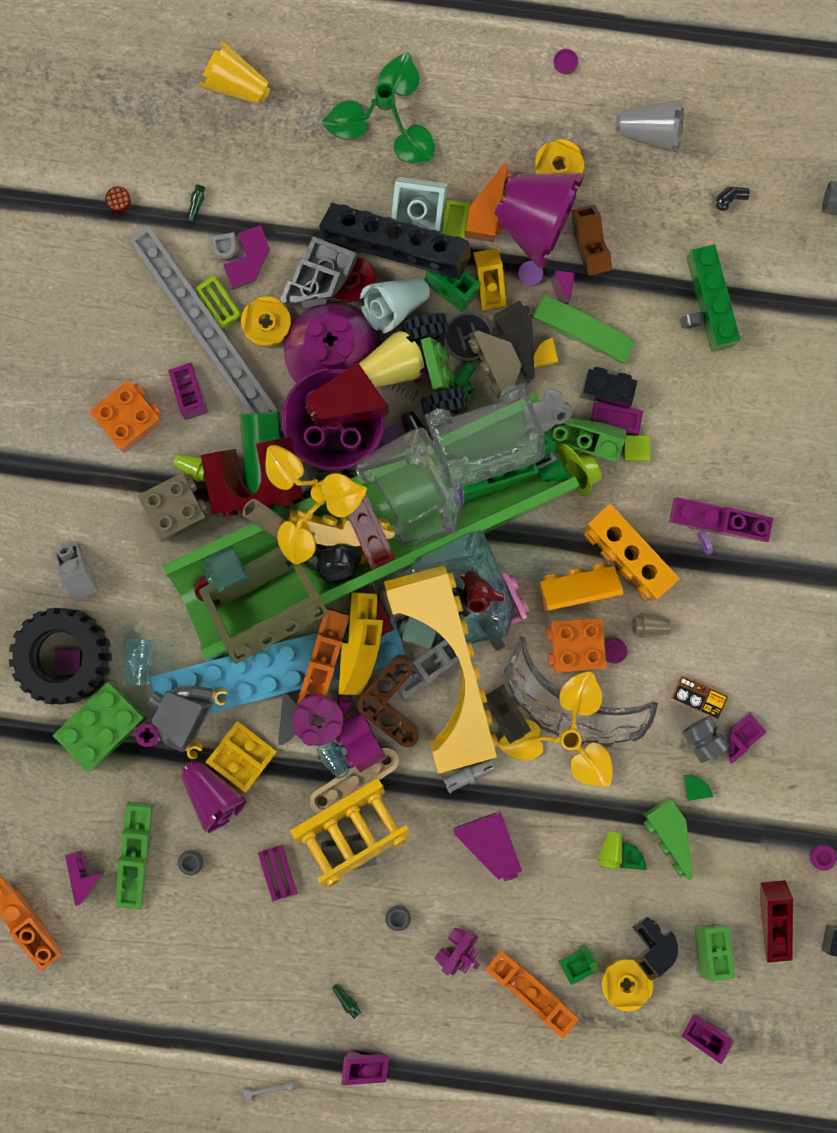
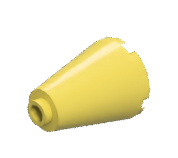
M399 331L392 334L359 363L376 388L414 380L422 375L420 373V369L424 368L422 353L415 341L411 343L406 338L409 336L407 333Z

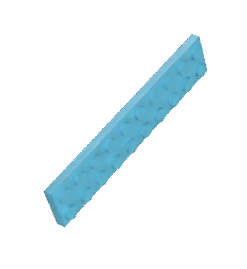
M391 621L395 630L382 636L380 639L373 670L385 667L396 655H404L396 621ZM350 624L346 627L342 643L349 642ZM318 633L270 645L237 664L234 663L231 656L152 676L150 678L153 690L164 696L167 691L176 689L179 686H201L211 688L213 691L219 687L225 688L228 691V695L219 694L217 698L224 699L226 703L218 705L214 699H211L210 702L213 704L208 714L299 690L302 688ZM341 648L331 681L340 678Z

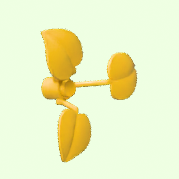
M270 445L267 448L266 473L274 486L288 490L293 487L294 483L298 486L312 485L311 496L316 501L314 506L297 522V525L291 521H285L280 526L277 535L282 553L288 560L298 565L309 560L316 550V540L313 534L308 529L301 528L302 524L324 502H326L327 509L332 515L336 517L350 515L363 501L367 487L339 473L330 474L319 482L317 479L301 481L299 478L302 477L304 468L300 460L293 453L276 445Z
M588 671L577 674L563 685L559 695L560 705L566 710L573 711L571 727L564 728L560 732L559 737L540 736V728L534 721L520 719L513 722L507 728L498 742L499 748L504 753L524 761L536 759L543 753L542 740L561 743L566 750H578L579 754L573 756L570 763L571 773L577 781L585 785L608 788L611 784L613 767L608 751L602 745L595 742L589 743L583 750L580 747L582 742L581 736L576 730L577 712L582 716H590L598 711L602 703V692L593 672Z

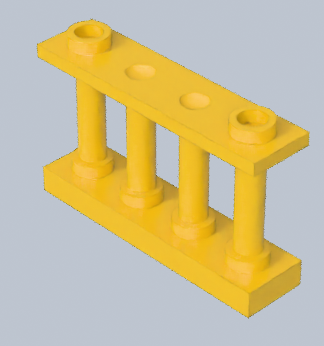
M378 778L290 830L298 845L303 843L308 846L323 875L318 877L317 880L322 888L335 886L341 881V877L392 846L399 847L408 841L407 837L411 836L407 825L400 829L397 827L381 799L382 795L385 794V790ZM368 803L374 806L390 835L376 842L359 813L360 808ZM346 816L351 818L368 847L357 855L353 854L337 826L339 824L338 821ZM323 830L329 831L346 860L333 869L315 840L316 834Z

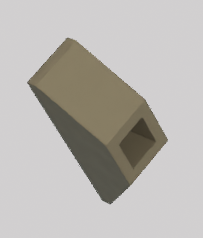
M481 331L470 333L469 345L475 354L478 353L482 361L479 363L483 374L489 376L492 382L490 389L496 399L499 398L500 402L509 400L522 366L511 342Z

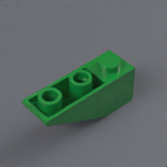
M531 449L457 470V481L466 503L505 489L537 474L538 470Z

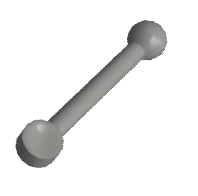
M287 1081L283 1085L257 1090L247 1088L243 1091L242 1096L244 1099L249 1100L254 1095L285 1089L292 1091L295 1088V1084L293 1081Z

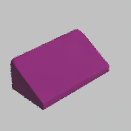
M556 270L551 281L558 301L568 305L572 294L574 273Z

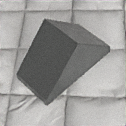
M286 693L282 697L278 745L286 744L296 735L292 726V717L297 702L290 694Z

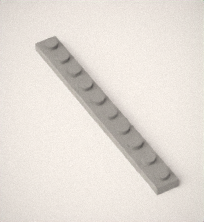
M148 225L129 238L135 250L249 413L278 411L150 226ZM279 413L281 434H283L284 432L282 427V416Z

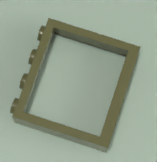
M280 547L199 589L222 642L235 664L328 615L302 564L297 565L288 560ZM295 568L310 596L231 639L217 609Z

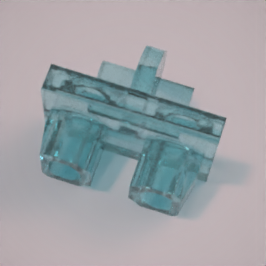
M126 639L123 684L150 685L152 640Z

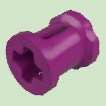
M153 723L144 724L136 731V740L141 746L149 747L156 745L161 740L157 727ZM150 728V732L154 733V738L148 741V737H144V732H147Z

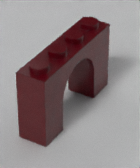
M292 437L256 443L261 469V482L256 493L251 492L242 480L236 449L201 455L212 514L223 513V518L238 515L237 510H241V514H243L245 505L252 499H256L269 509H274V503H278L279 508L292 506L294 505L293 500L303 498L301 486L294 483L293 487L288 490L277 488L271 483L266 473L267 448L270 445H276L295 455Z

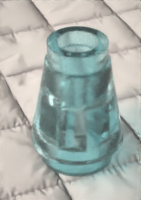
M332 741L317 748V758L337 779L343 778L349 773L338 743Z

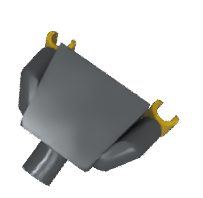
M179 686L176 689L167 691L164 696L154 691L147 703L157 709L152 723L157 727L163 743L178 751H187L190 759H196L197 753L192 751V749L202 751L201 742L195 739L213 704L210 700L214 699L216 704L224 705L226 701L218 699L217 696L219 694L228 695V691L223 687L216 688L213 691L211 688L201 686Z

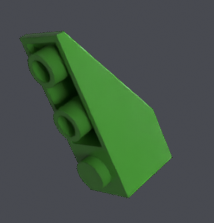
M569 418L565 423L555 424L548 430L547 434L554 443L566 444L570 448L618 462L625 441L626 430L602 422Z
M667 797L643 814L647 819L643 823L651 835L657 834L661 840L657 843L665 856L671 855L675 861L672 866L680 878L685 876L690 881L693 879L686 820L673 800Z

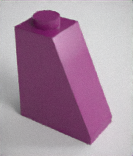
M501 811L453 827L455 836L498 880L503 878L504 881H509L518 877L517 873L521 872L522 869Z

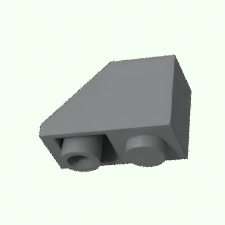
M77 541L65 545L54 552L61 582L75 602L98 591L94 575Z

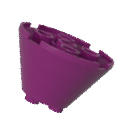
M580 172L517 174L515 178L510 176L504 190L508 193L504 202L500 200L494 215L498 216V223L533 263L542 270L548 261L544 256L545 254L550 255L551 251H553L577 197L578 189L575 186L580 187L584 178V174Z
M327 302V304L306 309L294 320L285 338L284 359L289 374L297 383L303 377L317 370L326 368L347 370L355 363H360L382 344L379 331L371 327L362 310L347 303Z
M326 368L308 374L291 389L283 406L282 427L285 438L292 437L295 454L305 463L318 469L338 471L360 464L374 452L383 435L385 417L340 424L334 427H323L320 422L315 424L305 409L308 405L305 397L346 369Z

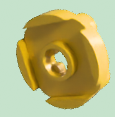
M564 139L544 144L536 155L534 164L535 174L583 173L584 160L580 149L574 143ZM560 159L563 160V165L566 168L556 170L552 163L558 162Z
M263 296L255 299V301L244 308L241 316V326L247 339L253 344L260 347H273L282 344L291 328V316L280 300L274 297ZM265 316H270V321H273V324L269 325L268 328H263V324L259 323L260 319H265Z
M621 958L609 963L601 978V988L605 998L611 1005L621 1011L640 1009L653 992V980H649L634 961L635 959ZM625 978H629L631 982H634V986H630L629 991H625L624 987L620 986V983L624 982Z

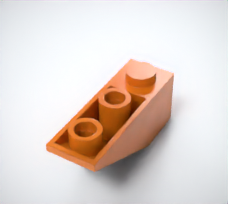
M504 163L471 204L465 231L466 238L494 242L495 235H500L502 226L498 223V216L494 215L499 201L504 202L506 196H502L503 188L506 187L511 176V172H506L508 163Z

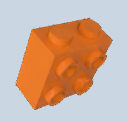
M129 380L89 411L116 446L124 453L163 423L159 417L162 414L154 402L148 404L143 398L146 392L138 383L133 385Z
M602 618L550 622V627H546L547 643L551 642L552 652L548 653L549 668H553L555 673L607 669Z

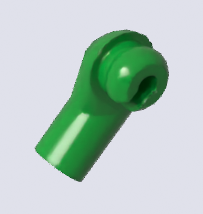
M465 362L455 378V387L464 388L466 399L472 398L475 394L469 379L476 370V367L469 362Z

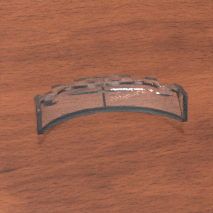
M520 636L504 670L505 679H507L513 693L512 699L517 707L521 706L530 715L528 719L535 722L544 731L559 737L560 732L564 728L571 727L573 710H566L560 705V690L539 672L529 655L525 637ZM652 701L630 708L600 706L598 711L590 716H582L577 712L576 730L581 736V745L584 742H595L603 747H612L614 743L629 740L635 742L642 739L653 724L658 703Z

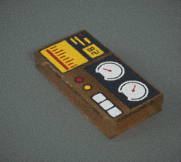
M680 676L671 699L715 719H719L728 696L684 676Z

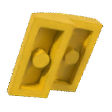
M237 721L205 764L245 794L277 751Z

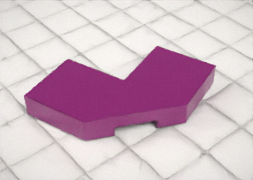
M261 225L238 233L246 256L223 265L232 289L255 282L270 252V247Z

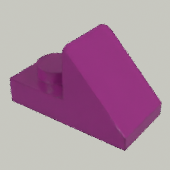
M80 850L65 855L75 906L81 905L87 900L105 873L103 871L85 875L87 860L85 856L81 855Z
M349 1051L344 1057L341 1084L345 1086L386 1082L389 1056L385 1054L361 1055L355 1051Z

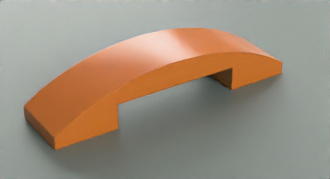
M500 950L484 969L503 987L505 986L535 1012L562 1039L578 1022L579 1018L559 998L504 951Z

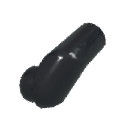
M726 187L716 197V208L720 211H726L729 209V203L734 199L748 200L750 189Z

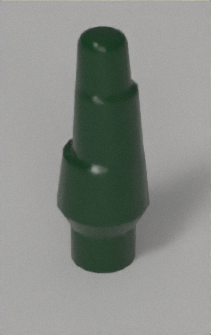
M196 184L195 190L191 193V204L188 214L189 222H194L205 198L204 191L206 187Z
M335 984L332 990L345 1012L355 1019L361 1014L357 1003L338 984Z

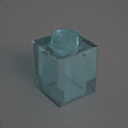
M232 546L204 559L207 567L204 570L206 579L210 585L214 583L219 592L247 579L242 562Z

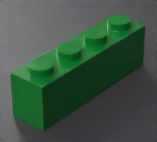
M716 245L692 249L686 259L700 312H704L706 320L704 327L710 350L713 352L733 347L741 338Z

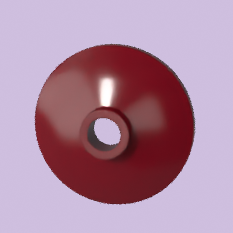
M357 258L349 277L335 294L334 298L342 302L360 300L363 288L376 282V273L373 266L366 260Z

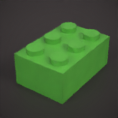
M113 681L107 682L53 737L87 772L95 770L148 716Z

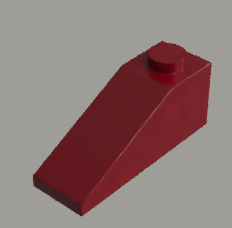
M786 880L761 882L760 907L767 963L792 961V894Z

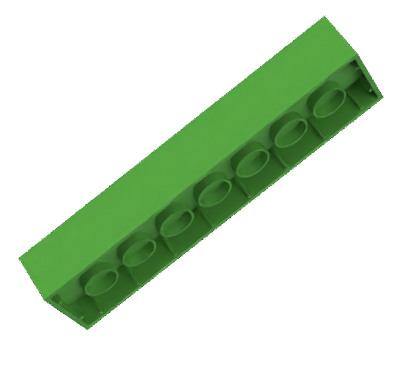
M537 394L528 396L351 478L354 482L367 487L366 494L377 518L387 520L395 531L394 537L387 539L396 559L372 570L369 563L356 566L350 579L343 582L324 581L320 577L319 572L309 569L302 562L301 564L323 605L328 607L349 597L352 593L382 582L574 493L580 485L576 477L572 476L556 450L554 454L569 476L567 479L558 482L556 479H548V482H545L536 474L494 494L466 502L458 509H449L442 502L441 494L443 489L450 484H458L457 470L525 450L521 440L535 433L528 430V426L533 420L528 416L525 406L538 402ZM551 458L537 463L536 466L551 461ZM309 497L276 514L288 521L290 510L298 512V509H305L309 511L316 501ZM326 502L313 513V516L321 518L323 515L335 517L340 522L341 517L332 515L327 509ZM254 523L162 565L165 574L174 584L191 617L200 641V651L204 660H213L228 653L222 642L205 603L195 596L194 583L202 576H212L218 580L279 547L278 539ZM293 568L217 610L232 639L308 598L310 595L297 571Z

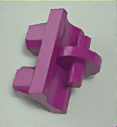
M454 928L448 939L457 945L456 949L451 953L446 948H441L434 958L443 967L441 971L446 975L451 974L454 976L458 969L463 973H466L470 966L478 969L480 964L475 958L479 951L475 948L472 949L479 937L474 933Z

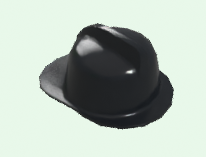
M337 544L315 550L313 556L305 561L304 564L309 569L319 572L320 577L324 581L343 582L350 579L353 575L354 568L361 562L362 555L354 546Z

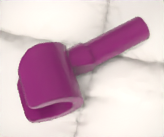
M339 694L337 703L344 715L345 712L350 710L353 697L350 696V700L345 701L341 699L342 694Z

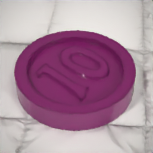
M570 49L558 51L554 57V67L561 74H571L578 65L576 53Z
M610 639L605 642L607 662L617 664L626 658L628 651L623 641Z

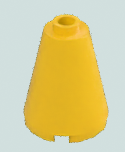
M221 41L219 45L223 48L220 52L215 49L203 73V76L207 79L205 83L200 81L199 86L257 105L259 101L265 102L271 91L267 87L269 82L228 44Z

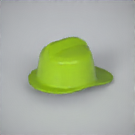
M558 444L556 447L558 454L572 476L576 477L580 485L576 491L581 496H590L592 486L602 479V473L595 456L582 451L574 452L566 444Z

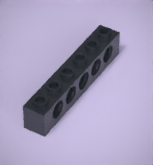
M331 202L319 225L323 240L326 242L460 280L471 257L469 241L462 237H453L442 234L437 230L418 227L412 223L399 222L391 217L385 218L369 211H360L345 204L339 205Z

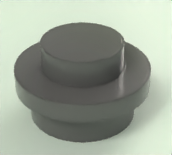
M195 850L183 852L178 859L180 871L188 876L199 873L204 864L202 855Z
M401 905L392 906L385 916L387 926L393 931L405 930L411 920L408 909Z

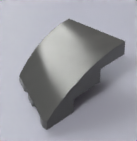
M312 237L305 258H300L292 281L287 280L280 302L292 303L334 297L349 277L359 254Z

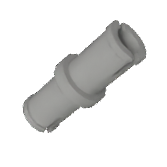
M489 759L469 767L464 766L462 767L463 770L443 778V781L449 793H452V791L469 783L470 785L475 784V780L495 772V769Z

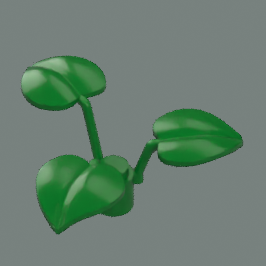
M409 52L394 58L381 70L378 77L379 84L375 88V98L371 100V105L365 115L360 104L354 101H345L336 105L322 120L323 126L335 137L343 140H355L366 133L367 124L365 120L370 117L375 106L384 111L391 109L399 130L403 134L394 141V151L397 157L406 163H425L434 157L435 145L430 132L418 124L410 126L405 131L395 105V93L399 96H408L415 92L419 86V73Z

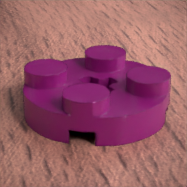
M322 694L308 695L300 700L294 709L292 717L293 730L297 737L308 746L329 744L342 731V709L335 700L329 697H325ZM313 715L324 716L325 720L322 721V725L317 726L311 723L314 719Z

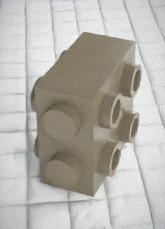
M180 473L137 495L159 540L162 542H166L208 520L206 513L209 510L203 499L198 500L194 492L198 488L191 476L187 478L185 474Z

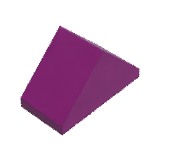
M695 1014L691 1017L681 1036L720 1064L723 1063L734 1043V1040L727 1032Z

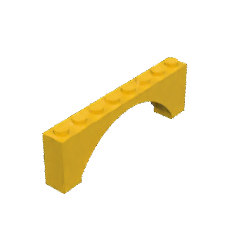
M445 565L385 581L384 584L392 613H401L413 617L433 628L449 643L460 661L462 685L457 706L442 732L436 739L429 741L438 774L496 758L495 748L499 747L495 732L490 733L489 726L493 725L490 711H484L483 703H487L484 689H479L477 681L481 680L478 666H472L470 659L474 658L475 654L471 642L466 643L464 635L469 634L466 621L459 618L458 612L463 611L459 596L454 597L452 588L456 587L453 573H447Z

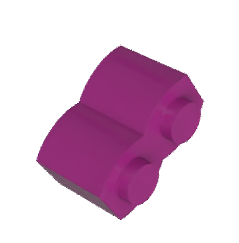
M360 712L343 721L342 731L336 737V741L340 748H346L348 754L344 755L351 769L356 767L361 773L386 758L369 723Z

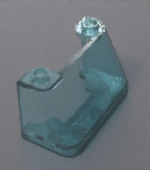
M481 530L469 532L416 558L413 564V574L445 565L447 573H453L456 586L464 590L465 584L460 575L473 570L480 578L486 580L495 591L505 595L502 602L490 601V605L483 613L471 612L466 617L459 615L460 620L465 619L469 634L464 635L466 643H476L508 636L514 613L513 599L486 537Z

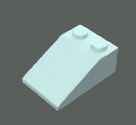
M399 177L395 181L391 218L399 222L412 223L424 229L441 232L448 184Z

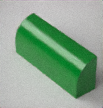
M279 411L239 414L245 485L253 493H256L261 482V469L256 443L281 439ZM274 503L275 508L271 510L277 513L286 509L287 506L279 508L278 503Z

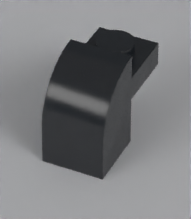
M646 917L632 927L648 947L634 961L651 981L661 977L673 966L678 955V943L672 931L662 934L659 925L654 920Z

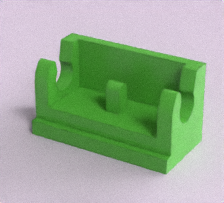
M712 924L709 927L704 925L694 926L700 977L708 981L735 978L729 926Z

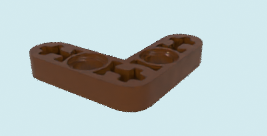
M400 654L393 657L358 698L357 708L364 717L403 747H412L419 738L418 727L387 702L412 674V660L408 656ZM398 663L402 665L403 663H406V671L400 670L396 674L395 679L393 674L397 670L396 664ZM381 680H388L392 683V688L389 691H382L378 688V683ZM372 699L374 701L373 706L379 711L377 716H374L376 710L372 706L364 707V700L370 701ZM389 713L396 720L393 724L386 725L382 722L381 717ZM400 722H402V724H401V729H402V730H400L399 728H397ZM403 731H412L413 738L409 736L403 738Z

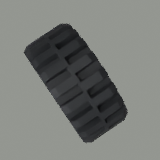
M49 608L47 611H39L33 614V618L26 619L21 624L23 628L20 631L16 630L13 636L16 639L15 643L10 644L9 652H13V659H9V667H14L15 673L12 676L15 681L21 683L19 688L24 693H30L31 698L36 701H44L45 704L51 705L82 701L83 698L94 694V690L100 688L104 683V676L109 674L110 668L108 663L112 661V653H109L108 649L111 646L108 638H105L103 627L97 625L96 620L91 616L85 615L84 612L67 608ZM65 632L77 638L82 647L83 659L81 667L73 677L66 680L50 678L43 671L40 664L39 654L41 646L54 633Z

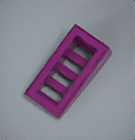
M192 362L168 370L180 413L184 419L189 420L208 413ZM190 374V377L185 378L180 381L177 380V378L181 376ZM193 384V386L182 390L180 389L181 387ZM192 394H196V396L187 398L185 400L183 398Z

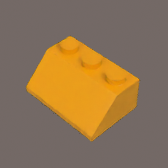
M607 563L593 565V570L583 572L582 568L569 570L568 576L558 577V573L543 576L544 581L538 584L544 612L623 595V589L615 567H608Z

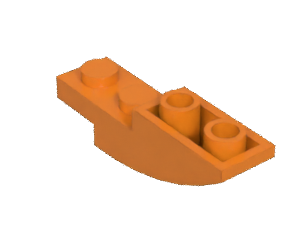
M0 873V918L9 927V934L42 971L61 957L62 953L50 932L18 889L14 890Z

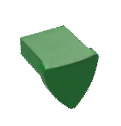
M585 944L580 946L581 949L558 960L571 985L599 972L598 965Z

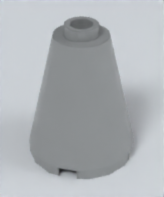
M677 100L622 110L621 115L616 117V131H620V136L669 151L679 152L681 142H678V137L683 134L684 107L682 106L684 101Z

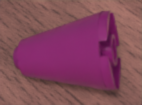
M192 761L183 767L182 782L201 827L205 832L212 833L230 822L228 818L233 814L237 816L245 808L247 802L244 797L202 762L195 763V761Z

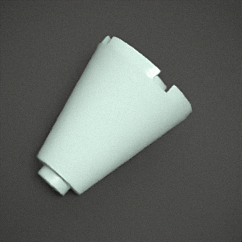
M420 277L370 284L363 288L360 299L364 298L365 304L361 307L362 312L373 329L383 330L382 333H387L397 327L428 300L430 288L428 283Z

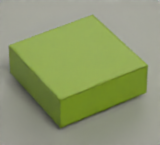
M626 436L624 441V462H649L650 436Z

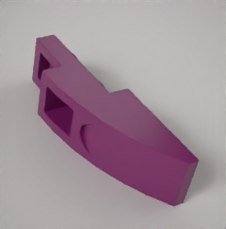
M675 497L673 498L669 523L730 537L769 542L773 518L729 507L722 508Z

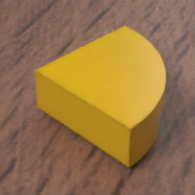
M553 338L547 339L539 345L534 354L533 368L558 363Z

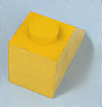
M498 249L474 252L476 279L481 283L479 296L482 311L507 307L503 265Z

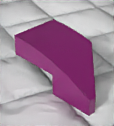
M751 712L747 713L731 727L729 762L731 764L767 733V730Z

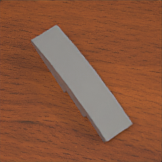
M475 619L467 624L469 634L464 635L466 643L471 642L473 650H475L489 639ZM446 640L442 641L413 662L412 674L397 690L403 700L459 661Z

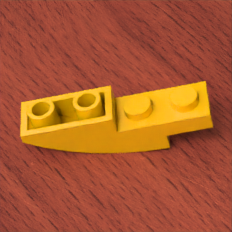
M298 509V512L290 510L288 521L297 525V522L308 510ZM312 514L302 524L301 528H306L313 534L316 544L326 546L337 544L361 546L348 516L341 517L340 522H338V519L329 515H323L321 518ZM377 518L386 539L394 537L395 531L389 522Z
M352 593L349 642L342 643L338 694L361 695L372 674L379 650L383 620H376L378 594Z

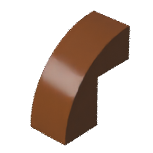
M596 205L571 210L579 252L588 276L612 270L611 254L604 242L601 214Z

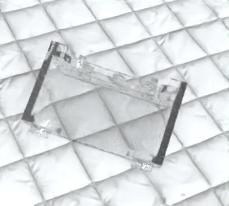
M524 383L507 386L501 393L500 402L455 417H452L449 411L443 409H436L425 415L431 439L449 488H460L534 464L543 459L546 453L544 433Z
M424 428L411 430L360 459L356 467L357 475L366 484L373 483L374 481L395 515L391 526L395 531L394 538L398 539L402 547L457 533L463 510V500L455 482Z

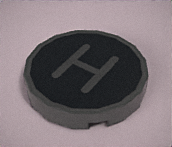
M472 312L460 313L448 322L450 335L444 338V345L448 353L462 362H475L480 357L478 353L475 354L469 345V340L471 339L469 334L481 331L493 336L492 328L488 321L479 314Z

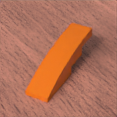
M326 607L328 615L322 618L297 704L304 697L312 694H322L326 697L350 614Z

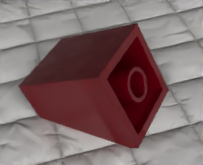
M358 362L305 397L308 403L305 407L308 415L315 424L320 422L323 427L385 417L389 414L387 403Z

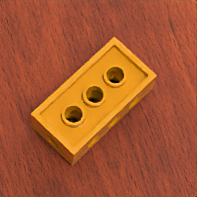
M611 503L583 527L585 538L592 545L597 544L603 550L601 555L610 564L614 562L620 568L617 571L626 582L631 581L637 587L635 592L644 601L646 599L649 601L659 599L680 579ZM607 531H612L615 534V542L608 539ZM625 549H628L632 552V561L628 560L625 557ZM642 568H646L649 571V579L643 577Z

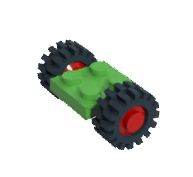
M445 313L425 314L402 324L403 332L409 335L406 338L411 343L415 341L417 345L421 344L423 347L432 387L434 390H437L432 395H427L420 399L425 420L450 417L468 410L469 407L464 388H453L455 377L453 371L448 369V350L446 346L438 342L441 338H446L450 335Z

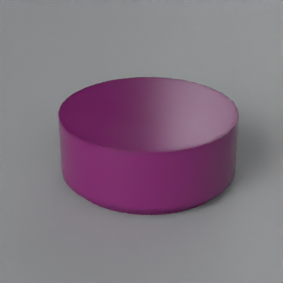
M819 844L811 849L809 859L815 868L826 871L834 867L837 856L831 847Z

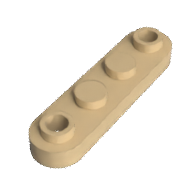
M384 747L382 750L385 755L391 757L390 764L386 765L380 761L361 773L356 767L350 768L326 783L311 795V809L318 814L378 778L380 780L393 772L399 763L397 752L392 748ZM321 796L326 797L327 804L320 805L318 798Z

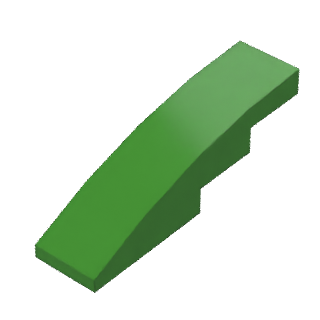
M546 295L542 296L533 315L534 319L570 340L578 341L595 352H602L619 363H626L635 344V340L614 328Z
M128 801L126 804L121 856L118 860L115 907L139 910L142 908L153 804Z

